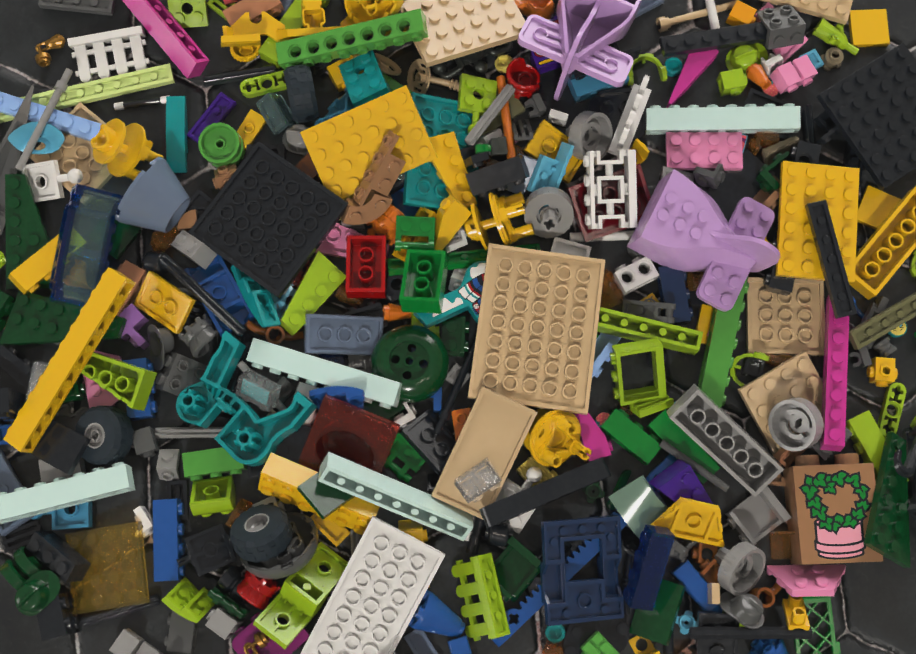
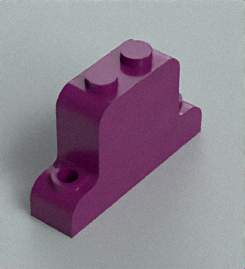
M260 612L250 619L252 622L246 628L243 625L234 633L236 637L232 641V647L237 654H245L244 644L247 642L253 643L255 641L254 634L258 631L262 632L253 625L254 620L261 614ZM304 627L286 649H283L271 638H269L270 642L267 643L268 645L263 649L258 645L255 648L259 654H292L308 640L311 633ZM252 648L248 649L250 654L254 653Z

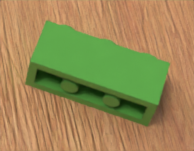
M223 447L182 453L184 477L190 478L191 481L203 480L202 476L210 475V478L222 477V473L230 472V475L242 474V470H247V465L237 462Z

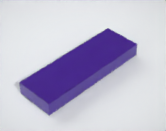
M220 92L187 133V136L198 143L201 132L213 123H222L236 106V101Z

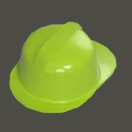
M760 43L741 45L728 52L725 63L728 70L742 68L743 73L746 74L749 66L754 63L761 64V58L763 57L765 60H768L769 56L765 47Z

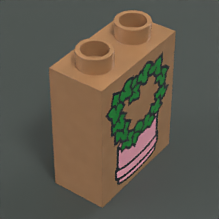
M858 453L834 455L833 465H820L819 455L794 456L795 466L783 470V477L786 483L784 487L786 511L792 517L787 521L791 565L882 562L883 555L864 545L876 486L874 464L859 463Z

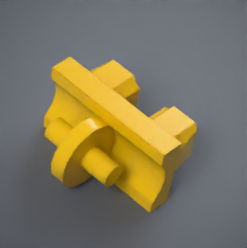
M789 595L788 599H783L782 605L788 630L800 628L809 631L810 624L803 598Z

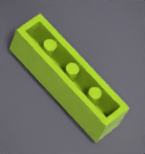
M867 410L847 420L846 427L852 433L851 439L854 443V450L858 455H861L863 463L874 464L876 483L885 438L872 414Z

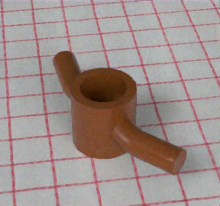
M249 319L244 324L246 328L256 334L263 335L264 339L272 344H279L283 340L292 341L304 338L302 331L291 336L289 333L284 332L280 326L262 328ZM271 329H278L279 331L275 339H269V331Z
M775 583L771 588H754L749 594L759 598L760 593H762L763 608H768L774 604L775 595L783 587Z

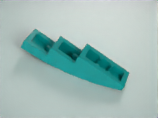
M166 96L167 163L174 173H187L188 120L186 96Z
M232 265L231 270L239 290L261 327L279 326L281 322L270 292Z

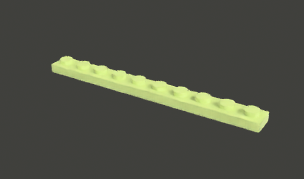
M169 63L68 86L54 109L60 110L76 106L79 102L86 104L173 84L175 80L172 66ZM55 90L33 94L31 101L47 106ZM0 113V123L14 119L13 116Z

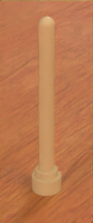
M737 0L716 5L717 13L732 9ZM707 9L673 18L658 17L656 18V25L660 24L661 29H659V32H664L671 28L672 25L708 16Z

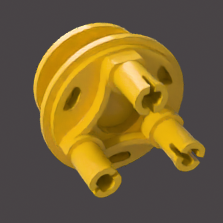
M112 119L106 124H101L99 133L91 139L94 160L99 164H107L109 173L115 177L126 176L134 180L141 172L135 169L140 160L151 162L157 157L164 158L163 155L151 150L153 143L146 139L145 130L138 123H131L125 126L122 120Z
M522 192L499 198L496 194L489 193L493 218L483 221L478 207L473 203L471 204L472 216L464 223L467 236L471 240L481 241L485 250H488L489 245L486 230L496 226L506 246H510V244L518 241V239L534 235L531 223L515 228L510 218L526 214L523 206L525 200Z
M541 408L536 410L537 415L523 442L536 462L543 466L558 468L572 455H577L582 460L589 459L590 456L586 453L591 455V449L582 445L580 441L581 427L574 414L561 410Z

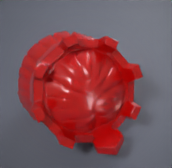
M518 57L513 59L506 68L507 84L515 88L514 98L527 97L530 99L536 91H539L540 74L533 66L526 64L524 58Z
M246 571L245 578L237 585V592L251 605L264 610L268 606L270 598L282 587L280 585L277 587L278 582L276 580L259 578Z

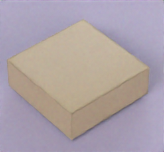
M707 583L708 604H719L720 584Z

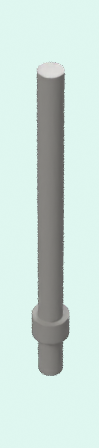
M66 68L61 79L56 82L54 86L55 91L15 166L17 170L23 171L62 93H65L68 88L67 83L73 73L72 70Z

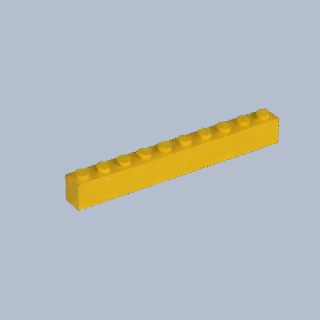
M107 268L102 274L100 282L91 292L87 303L81 308L76 321L70 326V331L65 339L61 341L54 357L50 359L46 370L39 377L35 388L28 395L24 406L18 411L13 424L7 429L3 440L20 452L32 453L136 282L117 270Z

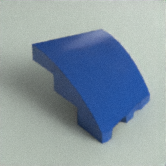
M333 386L309 391V398L317 406L325 419L337 417L344 427L362 422L364 390L354 387Z

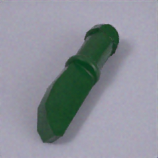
M627 469L622 472L615 489H613V493L626 485L631 475V470ZM609 499V502L606 504L607 509L613 510L615 507Z

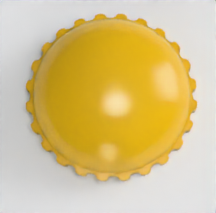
M261 42L260 45L230 47V53L237 61L250 62L259 55L258 50L261 47Z

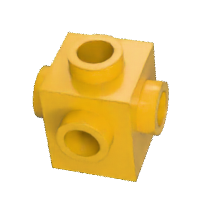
M872 358V365L867 367L869 383H876L877 387H888V384L895 382L898 376V370L895 368V358Z

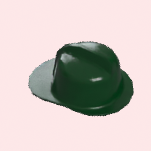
M48 570L38 571L33 574L16 592L15 605L17 609L27 616L40 613L59 594L61 585L58 576Z

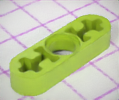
M284 70L243 80L240 84L243 96L253 98L287 90L286 83L282 81ZM275 78H277L278 86H276ZM265 80L272 81V86L264 88L262 83ZM248 85L251 86V91H250V92L247 91V86H248Z
M898 382L890 384L885 391L877 424L884 438H886V430L883 429V426H886L889 421L885 420V418L894 419L888 425V428L891 429L890 432L897 433L906 397L905 386ZM897 387V391L900 394L895 396V392H892V389ZM888 405H893L896 408L894 416L888 414Z

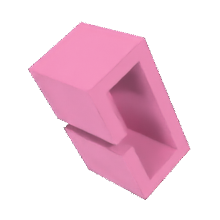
M806 54L793 60L792 63L788 62L777 67L770 74V78L781 95L787 91L792 93L801 85L805 87L811 84L818 72Z

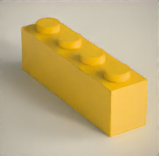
M69 225L13 270L8 278L24 295L28 292L32 294L40 287L39 283L42 280L48 281L55 275L54 271L58 267L63 269L69 264L70 261L68 259L73 255L75 257L79 256L85 250L83 247L86 241Z

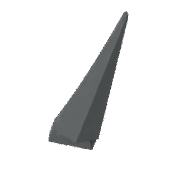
M34 85L30 87L0 144V235H2L6 223L5 174H17L15 166L21 154V151L9 142L8 136L18 127L27 124Z

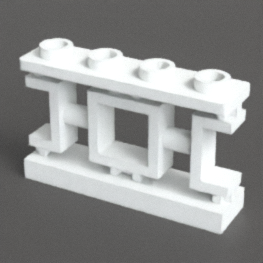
M636 149L618 150L617 160H601L600 151H587L586 155L583 156V166L586 167L584 186L587 187V194L584 195V204L587 206L585 225H588V229H602V219L619 218V228H638ZM594 164L605 165V176H596L594 184ZM624 164V175L613 176V165ZM601 180H618V199L602 200ZM595 201L596 204L606 203V215H596L595 223ZM614 203H625V214L614 215Z

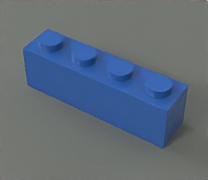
M181 499L153 500L154 582L182 580V576H185V565L179 568L177 565L179 563L176 562V559L185 555V544L182 543L185 526L180 520V516L184 515V503H181Z

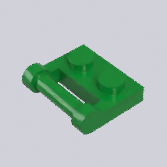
M396 215L395 251H401V249L434 250L435 217ZM401 236L428 237V243L401 241Z

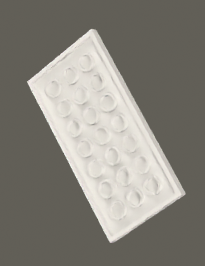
M373 516L300 654H393L442 563L445 553Z

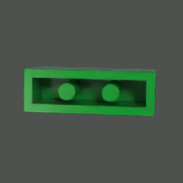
M612 410L599 428L643 465H648L661 448L659 446L660 440L653 434L648 435L643 431L644 427L637 421L633 423L624 410Z

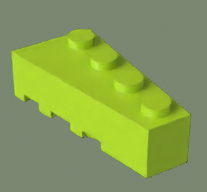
M320 251L313 256L311 263L280 318V326L291 336L296 334L305 324V314H314L346 279V275Z
M96 352L92 354L81 372L84 376L99 384L100 387L112 393L117 399L125 402L130 408L145 411L157 375L156 372Z

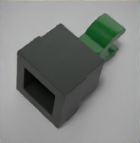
M506 136L491 138L489 144L474 146L475 154L490 152L491 157H501L508 154Z

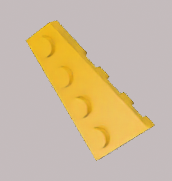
M450 132L429 137L438 157L430 161V163L432 162L437 170L436 174L439 179H442L448 194L467 208L471 207L473 203L477 204L465 175L468 173L455 133Z

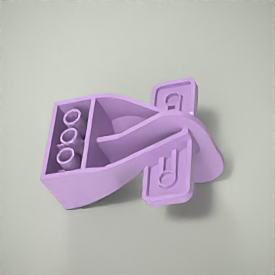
M559 0L556 8L559 24L535 14L527 18L519 33L518 44L561 63L562 74L554 94V100L559 101L568 83L569 75L574 70L614 87L623 86L634 60L630 55L609 46V44L621 40L627 34L638 13L642 0Z
M675 169L658 182L638 222V228L635 229L627 245L628 248L661 266L683 272H704L696 290V295L700 300L723 312L733 308L749 272H760L777 264L781 256L775 246L764 241L775 218L773 210L750 197H744L739 200L729 222H727L715 200Z

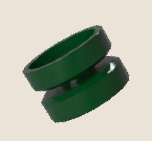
M21 546L13 554L14 560L7 559L0 566L1 574L16 590L38 571H51L30 553L25 546Z

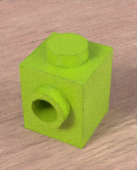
M742 68L720 72L716 79L721 96L730 94L731 96H737L743 92L748 83L747 75L743 73Z

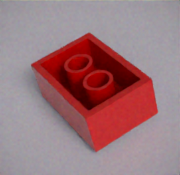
M347 235L345 291L347 298H386V236Z

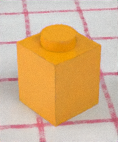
M737 0L725 23L731 26L754 23L757 19L754 17L757 9Z

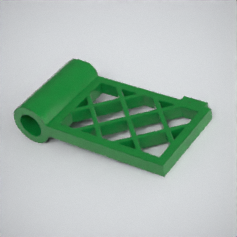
M831 596L802 597L805 606L808 608L806 611L807 616L813 612L819 617L813 627L810 625L812 633L815 632L822 639L816 647L812 646L807 641L808 639H801V642H799V639H794L795 654H801L800 649L805 643L813 649L810 654H816V652L822 654L818 650L825 641L831 646V654H841L840 642L835 639ZM825 602L826 611L821 616L814 608L818 603ZM822 621L828 624L829 629L824 636L816 630Z

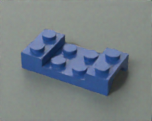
M217 254L206 270L200 266L184 269L188 275L243 326L248 319L252 322L256 320L221 256ZM204 305L221 338L225 330L229 333L233 332Z

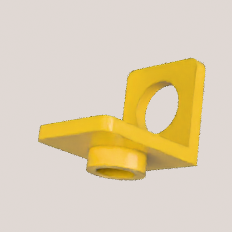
M637 138L629 150L636 149V164L641 165L647 159L650 151Z
M636 635L628 641L635 654H661L654 648L649 639ZM637 640H646L647 648L644 651H639L636 648Z

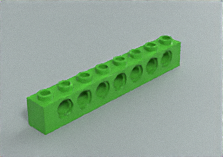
M420 8L276 43L278 65L284 70L289 66L300 64L312 67L316 63H329L337 58L346 59L354 54L363 55L371 50H384L388 46H402L410 41L419 42L423 38L429 37L426 16ZM410 26L409 30L403 32L405 27ZM391 31L388 36H385L386 32ZM370 35H373L370 40H367ZM355 39V41L349 45V42ZM337 43L336 47L331 49L332 45Z

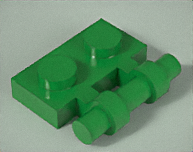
M399 432L386 447L391 452L390 456L387 457L381 453L377 458L386 469L389 468L396 474L399 480L402 479L407 484L412 479L407 474L409 469L411 468L417 473L426 462ZM396 457L405 463L402 469L393 462Z

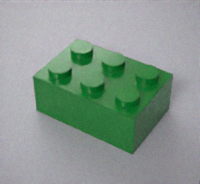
M407 249L399 296L402 312L442 314L449 264L446 251Z

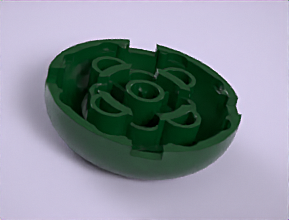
M401 325L387 331L377 341L371 355L372 374L402 383L399 400L401 402L415 403L430 398L443 386L449 370V357L442 340L431 330L418 325ZM410 344L416 346V350L414 352L408 351V346ZM393 356L400 358L397 364L391 361ZM408 358L413 360L411 365L406 364ZM425 360L428 365L425 368H421L419 362ZM406 371L411 373V378L407 380L403 378V373Z

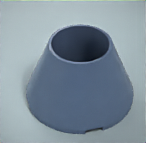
M157 157L149 163L151 167L146 172L142 170L131 183L117 208L120 210V214H116L115 218L120 223L168 233L186 212L191 198L167 161L162 157Z

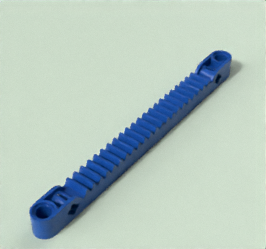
M669 454L646 477L647 482L678 459ZM619 512L611 513V516H620V526L622 530L627 525V523L624 521ZM599 538L589 539L590 541L583 540L584 547L578 545V552L571 551L572 558L569 556L565 557L567 562L565 563L566 581H569L600 551ZM536 585L537 592L531 590L532 597L525 596L526 603L519 601V609L510 608L505 611L507 621L510 620V614H518V622L516 624L508 622L509 635L491 639L497 647H500L544 605L541 600V585Z

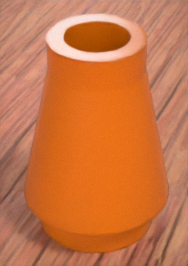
M754 63L747 68L746 74L749 80L760 86L763 90L771 86L772 82L769 80L761 64Z
M392 303L383 305V317L388 322L411 318V312H402L401 305Z

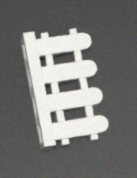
M140 25L68 38V46L75 50L71 54L72 58L77 60L78 71H75L76 77L80 76V80L85 83L92 81V74L98 73L99 77L103 79L110 77V71L117 70V73L120 75L129 73V67L135 66L136 71L147 69V64H150V60L145 58L143 46L147 44L145 39L142 40V38L146 37L145 29ZM125 49H132L134 61L127 62ZM113 51L115 64L109 65L107 52ZM89 55H95L96 68H90Z
M645 75L641 85H633L608 153L617 156L618 150H629L652 91L646 88L650 76Z

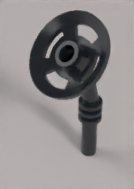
M623 530L621 531V547L627 552L624 576L621 578L623 581L621 583L623 586L621 590H623L624 614H630L631 591L633 590L631 587L633 586V583H631L633 578L631 576L634 557L651 559L655 554V548L650 540L643 545V542L633 531ZM625 537L634 538V539H636V540H628V541H627V539H626Z

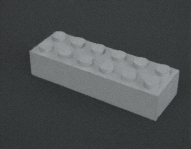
M693 384L666 411L669 418L754 497L763 491L784 470L781 464L697 385Z

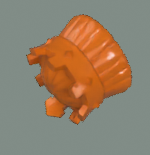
M391 204L380 217L366 223L367 226H372L367 229V235H375L377 233L379 236H386V240H389V246L395 244L396 215H405Z

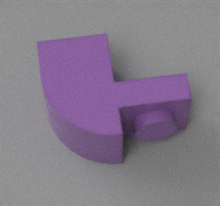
M131 303L119 315V317L127 319L121 339L124 341L129 339L133 346L136 348L141 347L145 350L149 343L138 330L149 320Z

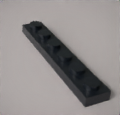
M762 22L664 36L660 37L659 44L663 57L766 42L767 29Z
M822 200L808 203L805 205L835 319L855 315L857 311L827 201Z

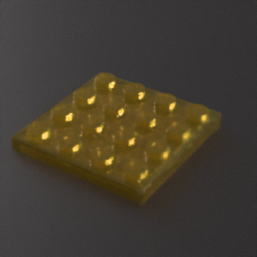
M141 521L65 534L66 543L91 563L82 581L70 582L71 596H73V605L75 607L72 608L73 615L150 603Z

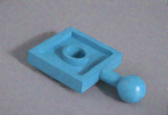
M92 501L75 505L73 514L69 513V507L39 514L31 519L37 520L43 515L52 514V530L93 527Z

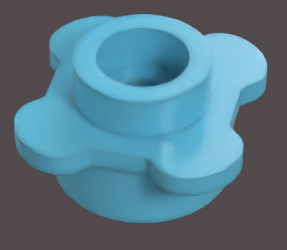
M686 610L683 615L676 618L675 623L679 625L681 634H688L689 627H697V621H695L693 613L689 610Z

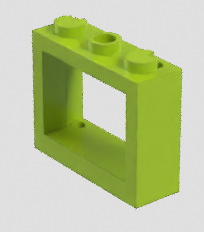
M658 337L612 345V353H609L611 365L614 366V370L611 371L612 381L615 382L613 396L614 399H618L620 406L667 398L663 345ZM651 351L654 386L624 391L621 356Z

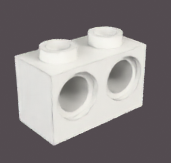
M641 255L633 259L632 264L628 266L623 264L617 267L612 277L621 294L625 296L656 280L659 273L652 261ZM644 266L648 273H641L638 267ZM622 275H628L631 278V282H624Z

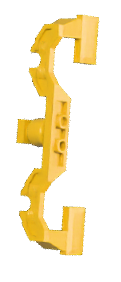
M302 0L301 17L304 28L285 29L284 24L265 11L261 12V22L256 24L251 22L249 12H245L230 27L222 26L223 36H221L220 41L221 47L260 45V36L267 35L276 42H282L356 23L347 16L341 21L340 26L323 27L326 19L325 11L321 8L322 0ZM391 31L386 32L385 36H388Z

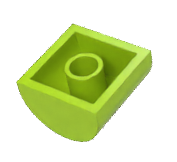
M232 475L193 481L189 504L193 516L209 517L213 513L229 514L232 510H235L236 494Z

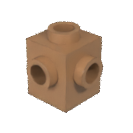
M235 163L228 166L222 165L214 170L215 178H212L215 189L219 188L221 190L237 170Z

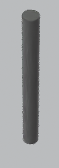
M664 439L661 441L659 446L665 451L689 464L694 471L724 492L729 489L730 485Z

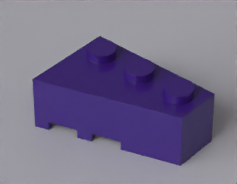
M680 459L676 460L648 482L673 503L680 497L713 504L691 466Z

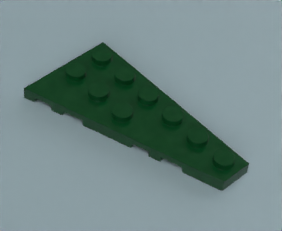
M5 174L6 289L8 290L18 289L8 278L9 274L50 241L45 226L42 223L41 214L36 206L28 177L25 174ZM59 267L54 271L55 275L48 281L44 279L39 283L40 287L38 289L66 288L62 281Z
M19 290L2 334L0 346L59 343L65 339L70 331V326L76 321L82 306L29 292L24 295ZM116 316L101 340L121 338L127 319Z
M887 432L864 545L903 568H911L909 513L907 511L908 479L898 475L894 467V453L898 449L902 450L901 461L903 465L907 458L906 440L894 432Z

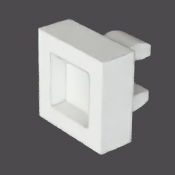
M770 53L768 60H765L763 57L761 58V65L768 78L777 67L783 65L784 58L780 54L775 56Z

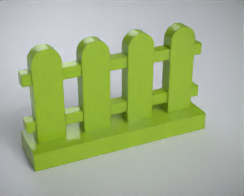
M492 553L470 557L471 562L463 563V559L456 561V565L452 567L451 572L454 577H459L461 585L456 588V594L458 597H464L466 605L462 606L460 611L463 617H469L470 625L465 628L467 637L473 638L474 641L481 640L480 636L488 635V639L509 635L510 629ZM474 574L475 582L468 583L466 575ZM478 594L480 602L473 603L471 595ZM483 614L485 622L477 623L476 616Z

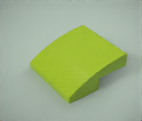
M186 577L161 600L175 613L194 623H198L215 605L212 602L213 600L207 596L208 590L205 587L199 591Z

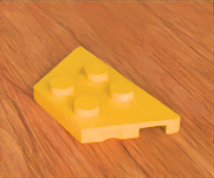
M680 497L650 524L651 532L723 548L725 545L722 535L721 510L718 505Z

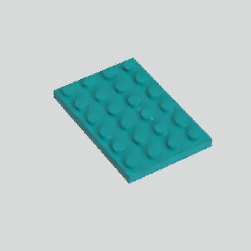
M416 92L411 93L429 137L454 132L460 150L470 147L465 142V138L468 135V126L472 124V114L457 111L458 101ZM427 162L405 172L403 205L438 210L442 200L449 196L445 189L446 186L436 174L437 170L432 162ZM473 166L466 168L467 173L479 170V168L473 169Z

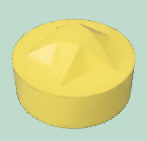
M509 55L499 56L494 63L496 70L499 73H506V68L512 61V57Z

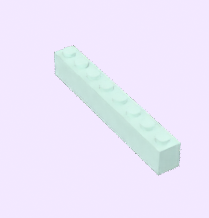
M787 103L783 106L765 104L760 107H756V104H747L745 107H737L736 104L718 107V105L711 104L707 105V107L689 105L688 108H680L679 105H670L669 108H661L659 105H653L650 108H646L645 135H665L666 132L798 133L801 129L800 106H795L793 103Z
M256 338L252 340L246 358L247 361L252 363V367L262 370L264 366L270 368L269 372L281 375V372L287 373V378L296 381L299 378L306 379V384L316 387L317 383L324 385V387L346 386L362 389L365 393L364 402L372 404L374 400L380 402L379 406L386 409H391V406L396 408L398 406L402 387L400 382Z
M328 452L320 465L318 481L461 541H464L473 529V515L438 500L426 492Z
M124 462L112 464L110 468L98 467L92 469L90 473H75L71 478L59 477L53 479L51 483L39 482L35 483L34 487L31 488L19 487L14 489V492L8 494L7 492H0V524L134 491L132 467L124 464Z

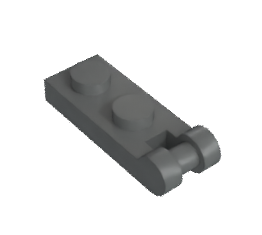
M623 299V313L674 324L673 311L676 310V304ZM661 309H666L665 317L661 316Z

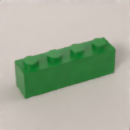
M666 409L646 426L647 430L660 440V443L664 439L712 474H715L720 469L717 465L718 462L669 418ZM694 471L700 483L704 484L707 479Z

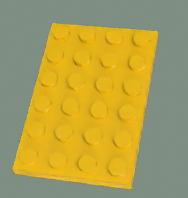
M407 85L300 132L323 186L342 199L353 195L355 189L360 186L365 171L369 169L374 154L378 152L382 145V139L388 134L389 130L399 136L391 154L406 162L400 174L438 158Z
M790 161L781 162L777 249L781 256L776 264L775 276L825 281L805 205L826 200L848 282H855L860 168Z

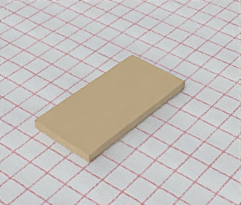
M482 386L431 496L483 520L479 509L496 501L537 415V411Z

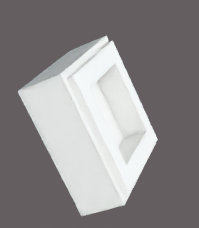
M551 109L548 122L565 127L569 114Z

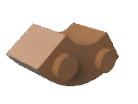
M371 189L363 206L359 205L353 198H346L345 201L348 205L341 220L344 224L348 225L369 223L380 217L389 208L393 199L390 194L387 197Z

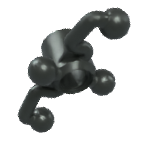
M511 41L504 43V46L496 49L491 47L456 58L457 67L448 72H445L446 64L444 62L432 66V71L443 79H451L462 73L466 65L474 63V72L478 75H484L488 70V66L481 59L488 55L495 57L509 52L513 48V43Z

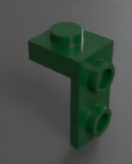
M789 151L784 154L780 152L772 159V164L769 166L765 164L758 170L759 175L756 180L765 193L771 195L780 187V184L770 172L787 159L790 155Z

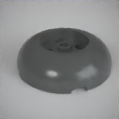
M285 512L293 528L292 539L287 548L279 556L265 562L254 563L243 560L240 557L246 570L259 578L280 579L290 576L305 567L313 558L319 541L317 527L309 516L298 512Z

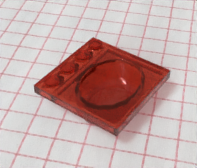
M325 394L298 464L319 472L321 463L327 453L331 452L381 474L400 424Z

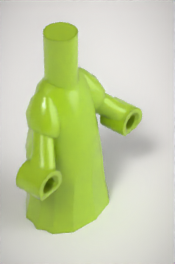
M821 18L812 32V35L827 44L836 46L841 50H847L853 55H856L859 51L857 47L848 42L847 36L844 34V24L837 23L834 27L826 19Z

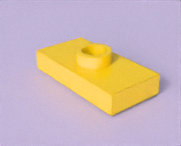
M250 109L237 130V133L244 141L245 149L247 145L254 143L267 122L266 117Z

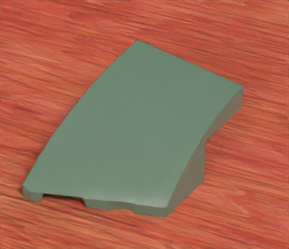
M644 475L609 496L614 507L643 544L647 543L653 533L650 530V524L668 508L657 490L653 491Z

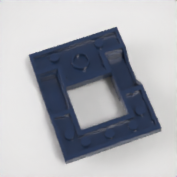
M620 516L541 521L543 561H540L541 600L545 605V625L554 626L624 618V597L618 583V566L622 559ZM599 538L600 556H597L598 578L566 581L564 541Z

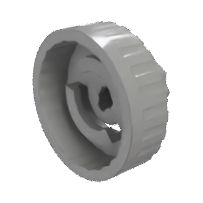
M583 111L575 117L572 125L566 129L565 133L569 137L568 143L574 146L573 156L583 160V156L586 155L587 151H600L601 159L606 155L613 136L612 124L607 115L600 112Z
M539 188L533 191L525 201L524 209L526 214H524V221L526 225L532 224L534 234L539 237L555 238L560 236L573 223L574 210L572 200L566 192L559 188Z
M794 397L777 403L771 410L768 419L772 438L780 447L788 451H801L810 448L818 442L823 434V417L816 405L805 398ZM788 421H789V425H790L791 429H792L794 432H796V433H801V434H795V433H793V432L790 430L789 426H788Z
M747 541L738 543L730 550L725 547L720 548L715 555L717 563L720 564L717 574L718 583L735 596L746 594L756 585L764 571L766 563L765 553Z

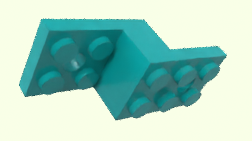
M373 50L339 65L354 108L392 92L383 76Z

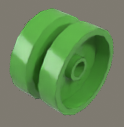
M221 122L213 123L207 126L200 134L198 140L199 151L215 168L234 163L237 166L243 159L245 154L244 141L230 125Z

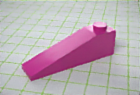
M717 49L688 54L666 108L674 105L710 66L719 53Z
M572 413L580 423V441L582 445L591 449V455L586 453L590 456L586 462L589 463L601 457L611 456V451H613L610 439H606L605 434L589 413L587 415Z

